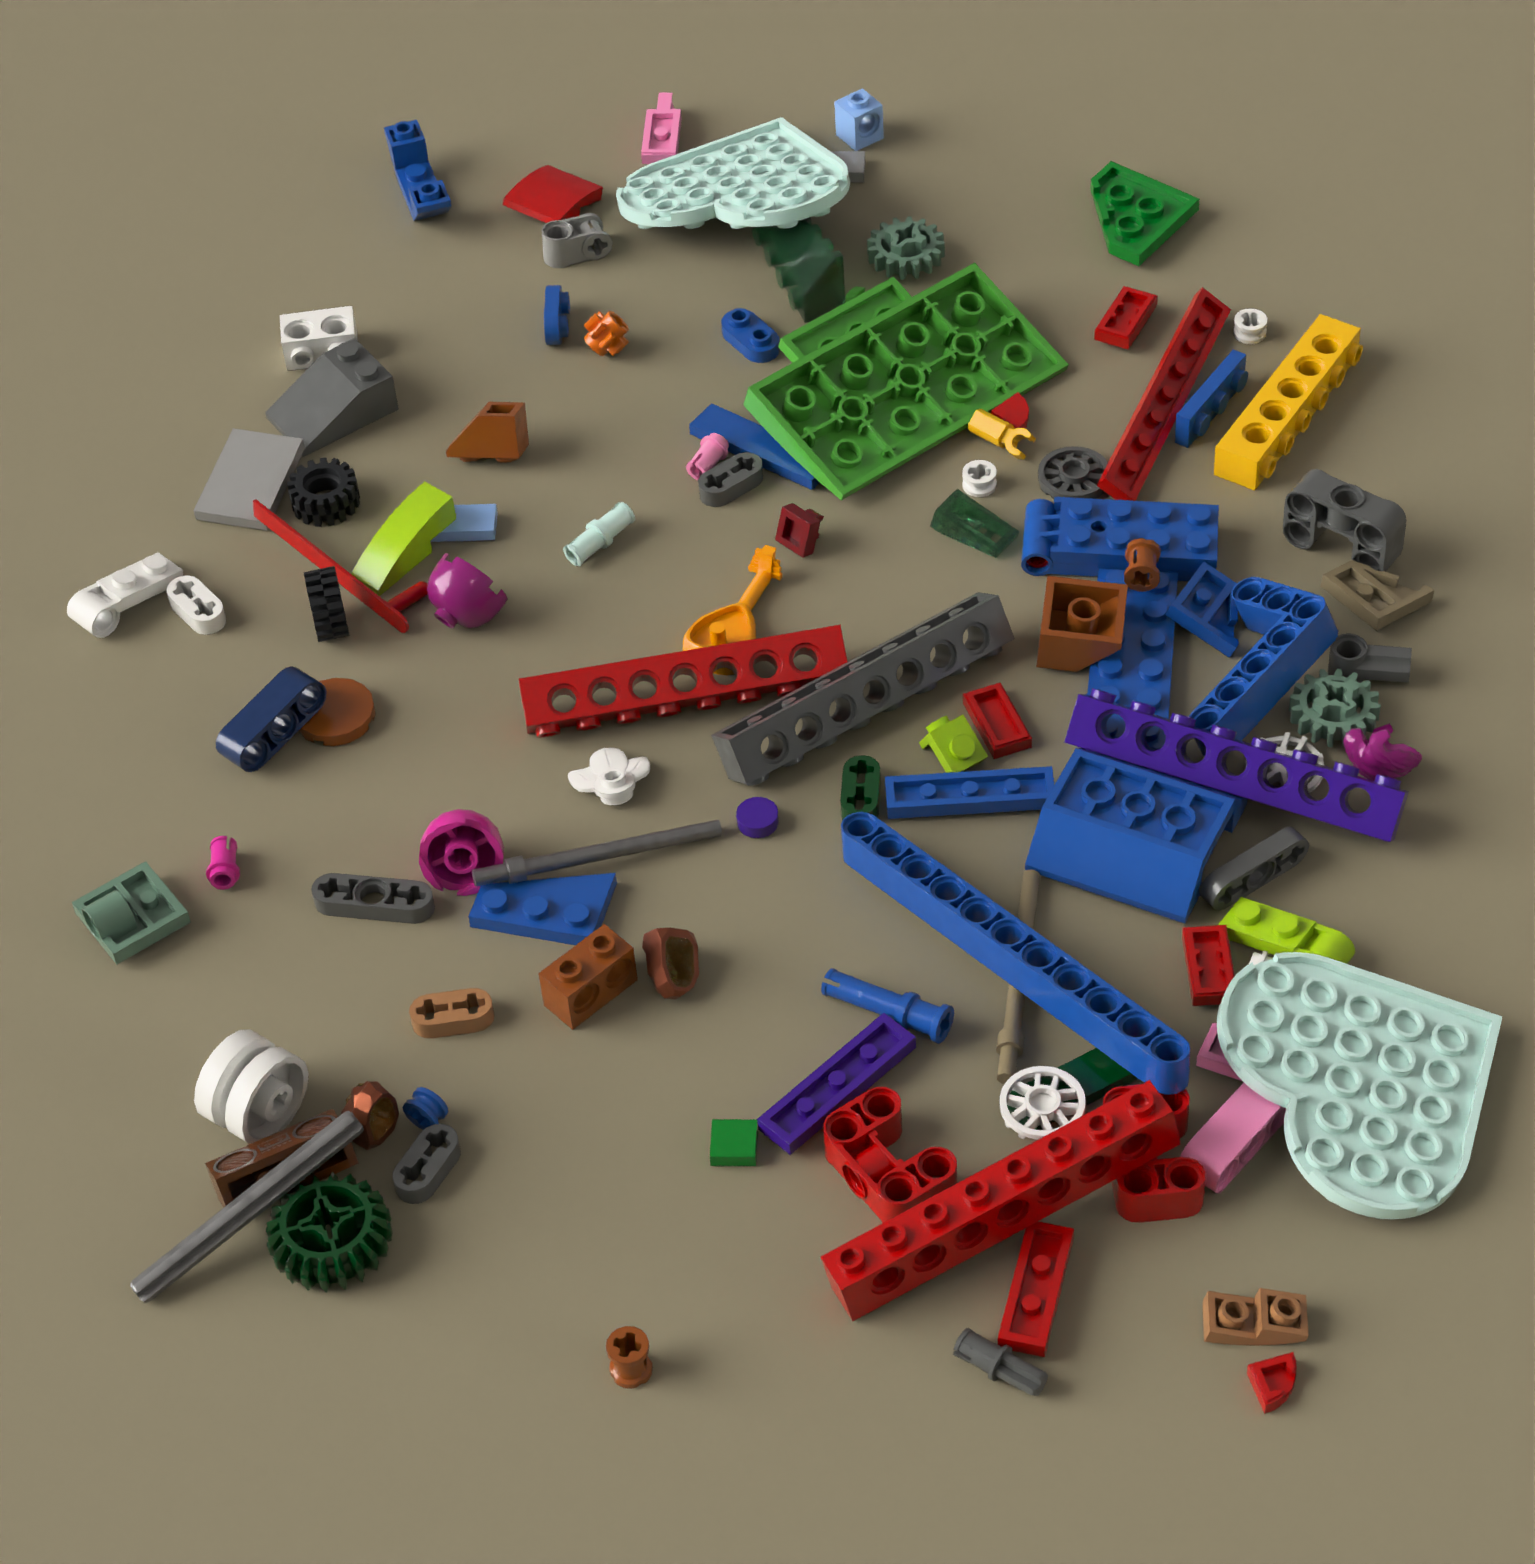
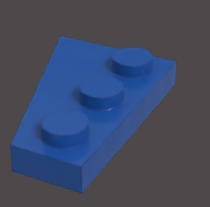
M616 873L535 879L512 884L500 882L481 885L468 916L470 927L577 945L602 926L617 885Z

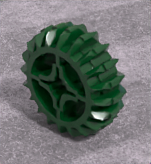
M333 1171L328 1180L320 1181L313 1174L310 1185L303 1186L300 1183L295 1186V1194L286 1193L281 1197V1206L271 1207L270 1216L272 1220L267 1222L266 1227L269 1254L273 1256L275 1267L280 1273L285 1272L287 1279L292 1284L301 1280L302 1285L308 1291L316 1283H320V1287L326 1293L332 1283H339L346 1290L348 1279L355 1277L363 1282L365 1276L364 1269L377 1271L378 1257L387 1256L389 1249L387 1242L392 1241L391 1237L393 1235L389 1208H386L383 1197L379 1194L378 1190L372 1191V1187L368 1184L367 1180L357 1183L351 1173L342 1181L338 1180V1176ZM327 1224H329L331 1227V1231L333 1234L332 1239L328 1238L326 1230Z

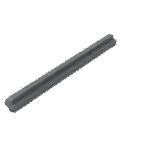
M345 1111L134 1278L130 1284L134 1293L144 1303H149L362 1134L364 1129L359 1120L350 1111Z

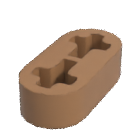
M479 988L422 995L412 1002L409 1009L413 1030L418 1036L423 1038H439L483 1031L492 1024L495 1015L491 996L485 990ZM478 1007V1013L469 1014L470 1008ZM427 1013H434V1019L425 1020Z

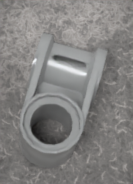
M585 213L564 220L550 221L541 230L544 262L552 268H565L572 264L601 259L609 254L613 245L610 235L603 231L601 218L594 213Z

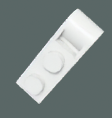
M157 552L75 593L68 603L67 614L73 621L95 637L104 638L110 635L118 626L120 612L166 591L168 584L173 579L183 576V569Z

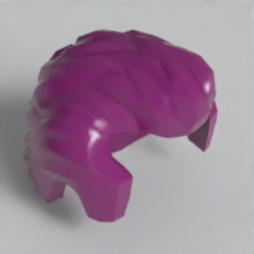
M1390 723L1375 728L1369 740L1364 736L1362 728L1351 729L1343 739V745L1353 766L1360 768V775L1373 781L1376 774L1391 778L1405 776L1419 765L1422 755L1414 748L1403 743H1389L1388 739L1391 738L1390 734L1393 732Z

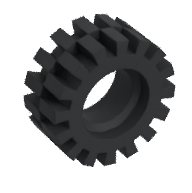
M326 457L320 458V463L315 464L314 460L307 461V468L303 465L296 468L297 473L292 472L289 476L290 481H288L287 486L293 512H295V516L299 520L303 519V523L309 525L314 520L315 527H321L322 522L327 521L328 526L335 525V519H339L342 523L347 520L346 514L352 516L355 513V507L359 508L360 495L355 471L353 468L350 469L348 463L344 461L340 465L339 459L333 458L331 463H328ZM324 490H333L325 494H316Z
M335 566L303 572L318 642L350 636Z

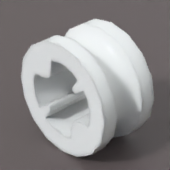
M1251 308L1239 311L1234 318V337L1244 344H1256L1263 341L1267 333L1268 318L1266 314Z
M974 460L967 463L962 471V487L964 491L973 497H985L992 494L997 486V470L995 465L985 460Z

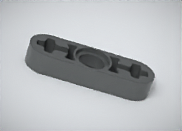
M1293 827L1283 828L1212 871L1202 882L1199 894L1215 910H1224L1236 903L1240 897L1249 895L1295 867L1307 854L1309 842Z
M328 873L317 878L311 888L316 909L321 914L327 916L416 924L429 919L435 910L430 886L425 882L417 880ZM377 892L384 895V898L375 904H367L362 901L370 893ZM414 899H419L415 902V905H410L414 902Z

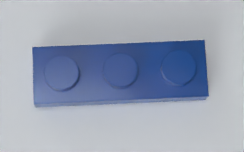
M1233 349L1176 414L1175 443L1189 448L1198 436H1203L1206 433L1214 417L1225 411L1232 396L1244 389L1248 379V372L1245 371L1246 354Z

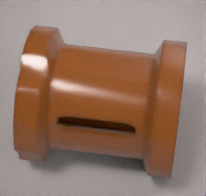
M1138 538L1127 544L1125 558L1129 562V566L1124 572V582L1132 590L1146 592L1157 587L1160 582V572L1156 567V563L1159 561L1161 548L1154 540Z
M634 1326L617 1328L606 1341V1352L611 1360L610 1374L618 1386L630 1389L637 1388L639 1385L648 1382L653 1370L652 1362L647 1356L650 1346L647 1335L641 1329Z

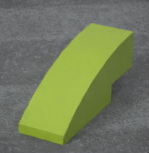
M424 481L407 496L377 531L351 574L378 596H381L432 553L431 540L456 520L453 497Z

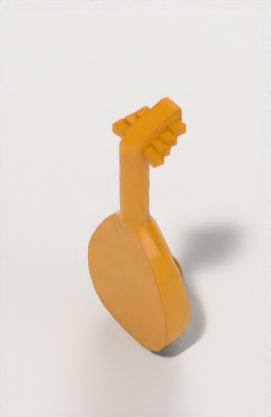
M765 545L762 549L756 548L748 570L757 574L739 602L719 608L695 621L684 635L683 651L757 639L756 623L751 611L771 579L774 578L779 581L782 579L780 560L775 559V547ZM720 668L714 674L728 676L733 675L734 672L728 668Z

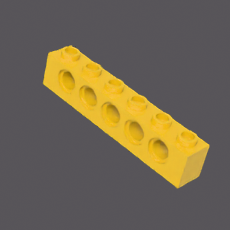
M1319 314L1216 445L1215 476L1254 491L1264 478L1268 479L1272 476L1277 461L1282 455H1288L1299 432L1304 433L1307 430L1313 414L1317 409L1322 410L1332 389L1334 387L1339 388L1349 367L1356 366L1363 351V346L1359 344L1361 328Z

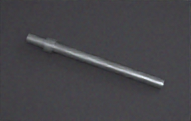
M713 820L523 859L522 855L506 858L503 864L472 870L475 886L505 880L512 884L526 881L529 875L722 836V828L719 820Z

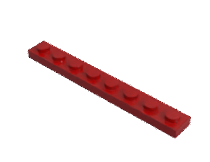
M1203 287L1194 295L1096 485L1115 500H1136L1176 421V414L1182 409L1231 311L1228 306Z

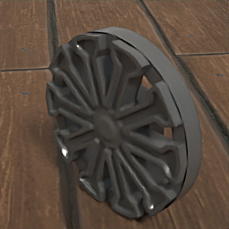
M1070 446L1056 449L1047 454L1039 464L1038 481L1040 488L1046 495H1051L1052 499L1054 497L1096 499L1104 493L1096 484L1101 478L1108 462L1100 453L1089 448Z

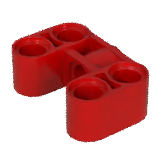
M1141 1084L1112 1088L1105 1094L1103 1105ZM1186 1089L1177 1094H1161L1174 1112L1179 1139L1188 1130L1190 1096ZM1156 1157L1115 1179L1111 1183L1118 1214L1125 1220L1137 1223L1182 1219L1196 1215L1202 1209L1204 1202L1206 1172L1203 1165L1190 1157L1157 1159Z
M874 1087L830 1113L823 1123L826 1159L845 1179L853 1193L863 1199L882 1223L957 1184V1159L946 1148L939 1146L929 1147L905 1162L901 1158L896 1160L886 1149L894 1144L902 1134L901 1098L891 1088Z

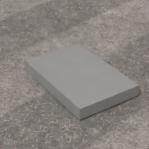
M233 428L193 510L196 520L267 531L268 527L254 517L253 500H258L275 514L287 488L288 481H290L289 476L295 471L305 449L303 439Z

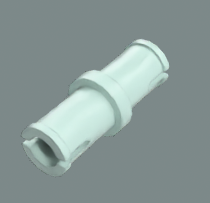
M618 502L615 507L599 520H591L586 524V530L563 547L566 558L573 565L581 566L584 561L600 548L606 549L613 543V537L635 521L633 511L624 502Z

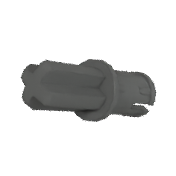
M966 1328L958 1337L953 1355L988 1373L990 1380L997 1381L1000 1378L1027 1394L1038 1396L1044 1389L1048 1379L1047 1373L1013 1355L1012 1347L1009 1345L1000 1346L970 1328Z

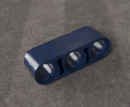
M290 666L284 668L222 728L216 739L217 752L246 772L259 770L324 705L327 694L325 686L297 667Z

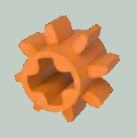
M599 311L584 324V327L589 331L584 336V340L600 356H604L608 351L614 356L629 343L624 337L629 331L627 324L612 311H608L605 316Z

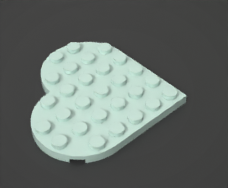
M781 117L646 165L626 178L627 184L624 188L617 189L616 198L621 215L628 221L638 224L640 229L683 225L687 229H695L704 225L705 221L713 218L729 223L730 227L734 229L775 225L786 229L796 226L799 220L827 215L830 212V207L837 204L847 194L850 188V178L847 165L841 158Z
M1284 952L1274 954L1273 959L1256 965L1253 963L1248 964L1231 980L1219 1006L1217 1035L1224 1057L1236 1075L1263 1098L1286 1108L1284 1133L1287 1147L1296 1167L1312 1187L1327 1200L1344 1209L1367 1217L1393 1220L1416 1217L1437 1208L1452 1195L1459 1185L1470 1160L1502 1016L1328 957L1303 952Z

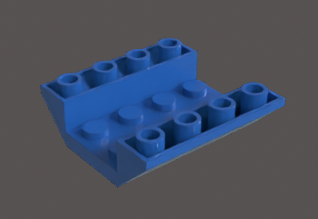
M1075 748L1042 806L1026 859L1025 870H1036L1041 876L1185 924L1200 896L1199 889L1202 884L1204 867L1223 831L1233 832L1247 805L1248 799L1091 750Z

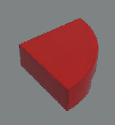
M1018 392L991 410V414L1011 423L1014 429H1027L1029 406L1025 398Z
M1294 1352L1251 1363L1247 1366L1248 1378L1264 1414L1277 1409L1285 1403L1294 1389L1297 1370Z

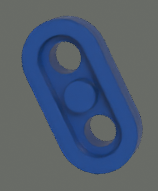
M546 285L544 304L546 345H562V337L569 336L568 316L564 314H570L569 292H562L561 285Z
M736 308L722 317L721 325L724 339L748 360L756 363H765L772 361L779 355L778 334L756 314L743 308Z

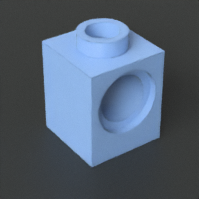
M863 88L834 101L836 135L854 151L884 139L883 105Z

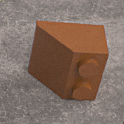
M1047 576L1036 667L1078 672L1121 650L1128 585Z

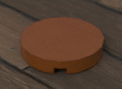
M331 678L319 681L326 688V700L320 710L299 730L302 736L313 743L314 740L323 741L324 746L343 745L362 737L369 730L368 725L372 719L374 722L376 715L372 693L364 684L352 679Z

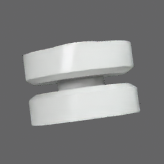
M250 1029L238 1030L226 1037L213 1050L204 1064L195 1087L194 1103L197 1112L218 1126L227 1128L229 1132L249 1144L284 1130L300 1108L307 1090L309 1073L306 1062L282 1047H275V1044Z

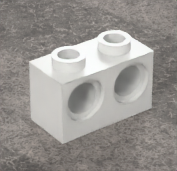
M352 306L280 315L281 344L287 371L307 369L323 353L353 338L358 341Z

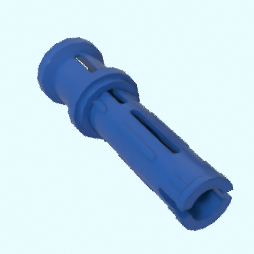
M831 968L824 978L839 983L840 987L822 982L821 992L823 995L848 1002L879 1015L885 1013L906 1030L914 1029L930 1036V1040L937 1044L945 1040L951 1029L954 1019V1008L948 1004H943L940 1007L921 1000L918 993L906 992L900 995L839 972L834 968Z

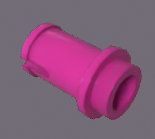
M224 835L215 837L211 841V861L206 869L208 881L213 887L221 890L233 887L240 877V870L236 865L237 842L231 837L229 849H227V836Z

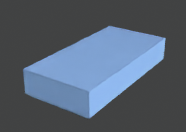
M454 505L456 520L433 538L431 542L495 540L498 517L497 505Z

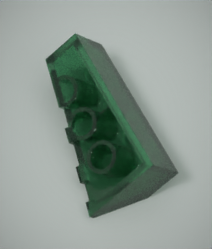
M811 217L799 220L796 226L786 229L779 228L777 225L752 227L756 245H762L764 248L767 265L769 267L774 266L780 288H786L792 310H798L805 323L811 322L845 303L843 255L839 250L831 251L834 249L833 243L829 238H822L821 228L817 224L812 225Z

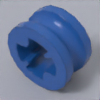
M423 1087L416 1088L412 1094L413 1099L407 1100L402 1107L406 1117L422 1130L431 1125L439 1124L438 1119H444L449 1112L446 1103L436 1093Z

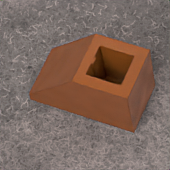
M488 402L455 437L446 449V456L458 457L461 461L465 462L477 461L481 458H496V461L506 463L519 459L529 446L525 402Z

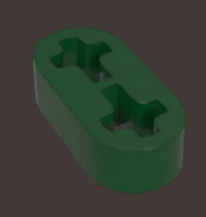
M854 756L844 764L840 799L842 820L847 815L855 812L870 813L878 818L881 789L880 765L876 759L870 756ZM859 774H866L865 783H857ZM857 800H864L862 810H856Z

